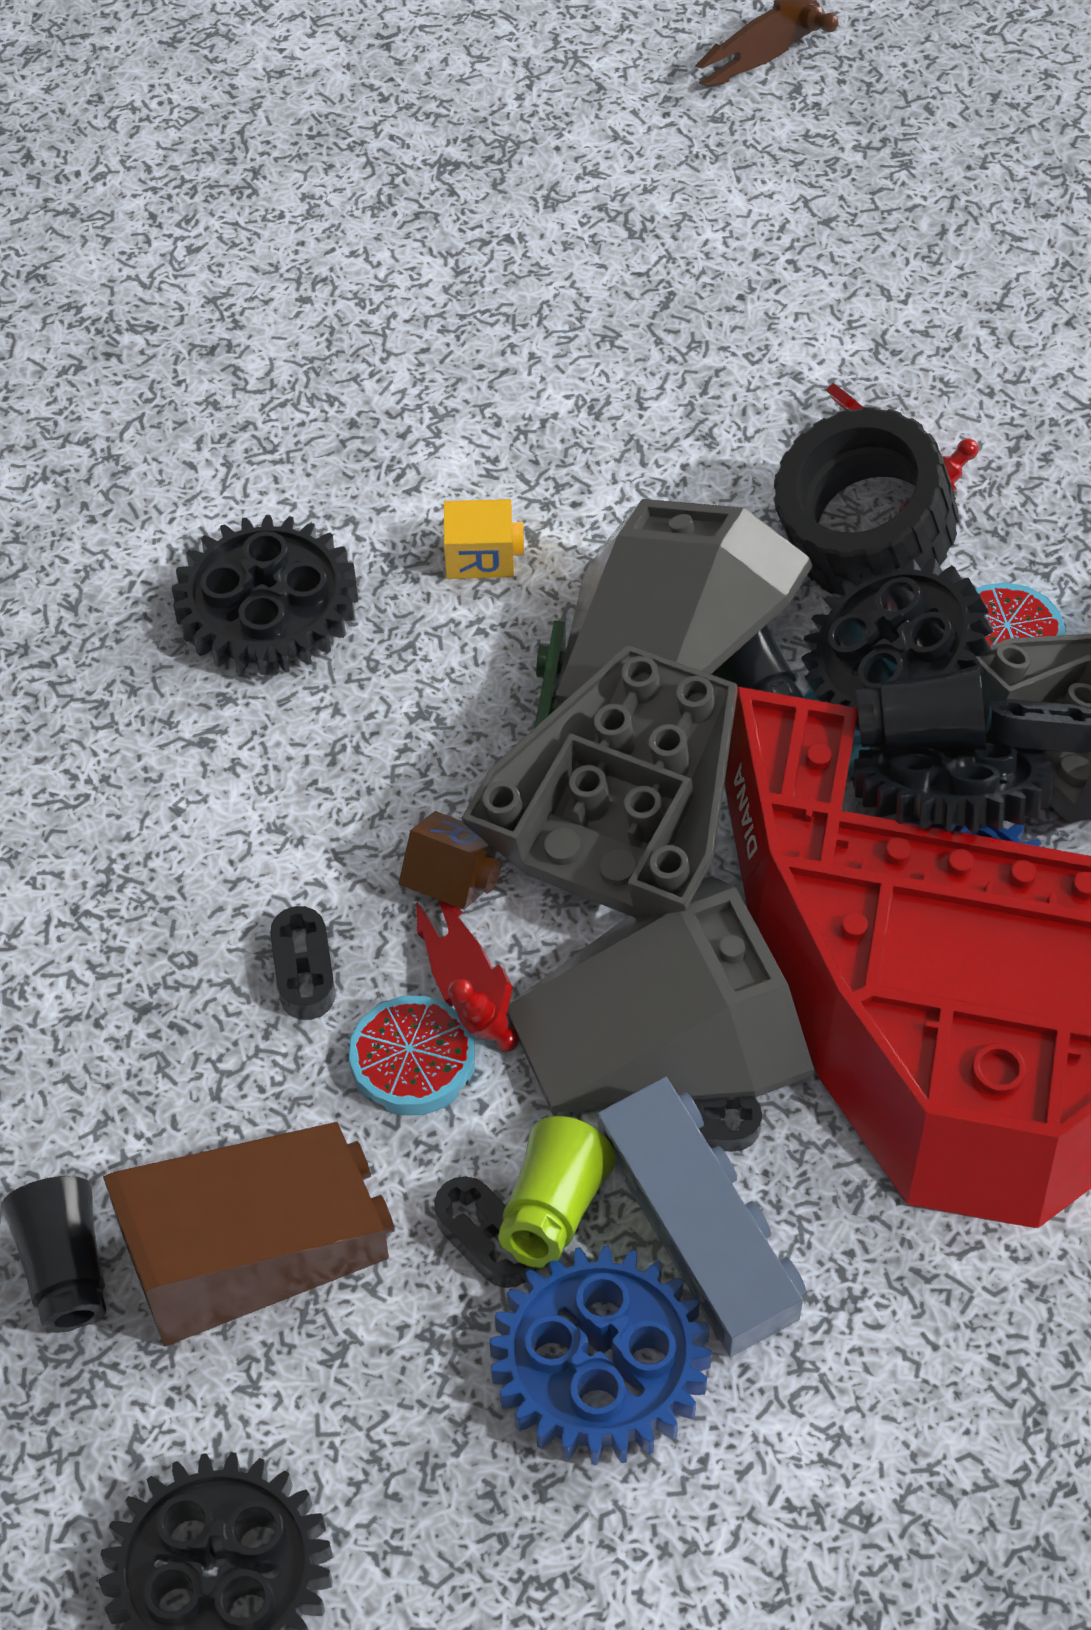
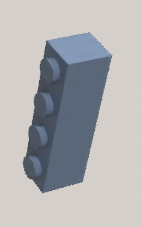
M666 1076L598 1112V1131L612 1145L616 1156L615 1165L693 1297L697 1298L700 1302V1309L729 1357L799 1321L803 1304L801 1295L806 1293L802 1277L788 1257L781 1260L777 1258L766 1240L771 1237V1230L766 1218L754 1201L744 1204L732 1184L737 1181L735 1169L724 1150L720 1146L711 1149L699 1129L704 1126V1122L691 1096L687 1092L678 1095Z

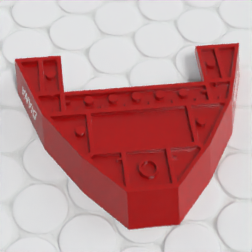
M738 687L724 787L746 905L788 983L811 1061L820 1081L907 1205L1032 1228L1041 1227L1091 1189V856L957 831L946 832L944 829L935 827L920 829L918 824L907 822L899 824L896 820L841 811L858 708Z

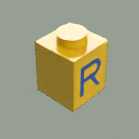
M511 499L444 501L446 579L514 577L513 556H524L523 522H512Z

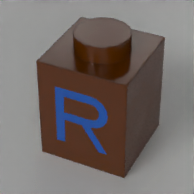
M434 811L410 830L398 884L465 910L483 893L489 894L493 890L500 875L502 862L500 859L495 858L497 851L464 825L463 821Z

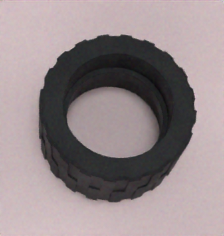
M863 407V409L858 410L847 409L837 412L836 415L827 419L819 420L813 424V427L805 433L802 432L793 441L794 444L789 451L784 453L780 461V469L775 474L773 485L775 497L773 498L775 509L789 542L811 560L812 568L807 575L811 581H816L821 586V589L831 594L836 593L844 597L846 593L842 582L845 579L858 586L863 583V568L868 567L874 576L881 575L885 560L888 559L891 560L896 570H902L909 556H914L921 570L931 558L936 559L939 566L942 565L948 557L947 552L950 546L954 545L957 536L956 524L959 522V512L954 491L937 442L931 433H927L923 429L922 424L913 418L909 419L903 416L901 412L891 409L880 410L877 407ZM875 477H891L906 481L915 486L913 495L906 506L894 518L876 528L861 532H839L819 524L822 513L829 502L843 489L861 480Z

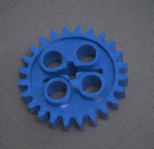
M604 1245L599 1254L598 1262L589 1263L581 1247L575 1248L574 1266L565 1268L560 1260L549 1262L550 1276L546 1279L530 1269L525 1272L526 1287L529 1294L509 1289L507 1292V1302L509 1309L513 1313L496 1312L495 1328L502 1336L490 1338L489 1342L490 1356L499 1360L491 1365L493 1384L505 1385L499 1391L500 1405L502 1409L519 1406L515 1413L516 1429L522 1431L537 1423V1447L542 1449L555 1437L562 1439L563 1459L569 1460L573 1456L579 1445L588 1446V1454L592 1465L598 1464L603 1447H612L620 1463L627 1462L628 1443L634 1441L648 1455L654 1453L653 1432L655 1430L674 1440L678 1432V1423L674 1414L693 1419L696 1412V1401L691 1395L706 1394L708 1377L700 1371L711 1368L712 1350L702 1346L709 1339L708 1323L694 1322L699 1317L700 1302L697 1298L680 1301L683 1295L684 1280L678 1277L663 1285L660 1283L662 1278V1263L657 1260L642 1272L637 1269V1251L631 1250L624 1258L622 1264L613 1263L610 1248ZM602 1301L612 1303L619 1308L617 1312L610 1316H597L587 1309L590 1305ZM562 1312L569 1313L577 1321V1327L565 1317L558 1315ZM588 1342L596 1351L591 1357L588 1355ZM548 1343L561 1344L568 1349L565 1355L556 1359L543 1358L536 1353L539 1347ZM652 1348L663 1353L665 1357L657 1363L645 1364L637 1361L632 1355L640 1349ZM609 1349L612 1350V1361L604 1354ZM624 1380L635 1389L643 1391V1393L639 1396L633 1395L625 1387ZM601 1390L612 1395L614 1400L605 1407L595 1408L582 1402L581 1398L590 1391Z

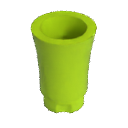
M552 1116L541 1119L531 1128L524 1161L514 1190L504 1209L503 1222L498 1235L501 1247L512 1253L516 1261L530 1267L543 1268L548 1262L558 1261L563 1249L571 1243L581 1218L593 1197L615 1168L616 1156L614 1149L600 1131L581 1120L566 1116Z

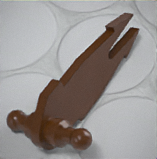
M774 0L773 9L750 21L723 44H715L695 65V67L702 69L734 54V58L700 81L699 84L706 86L730 82L729 77L766 64L788 51V45L812 31H817L821 28L827 33L834 32L838 27L839 20L835 14L825 13L816 0Z

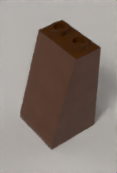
M338 1121L120 1170L103 1176L122 1237L164 1347L389 1259L386 1235L395 1232L392 1217L381 1194L370 1197L363 1181L371 1177L365 1154L358 1141L347 1144Z

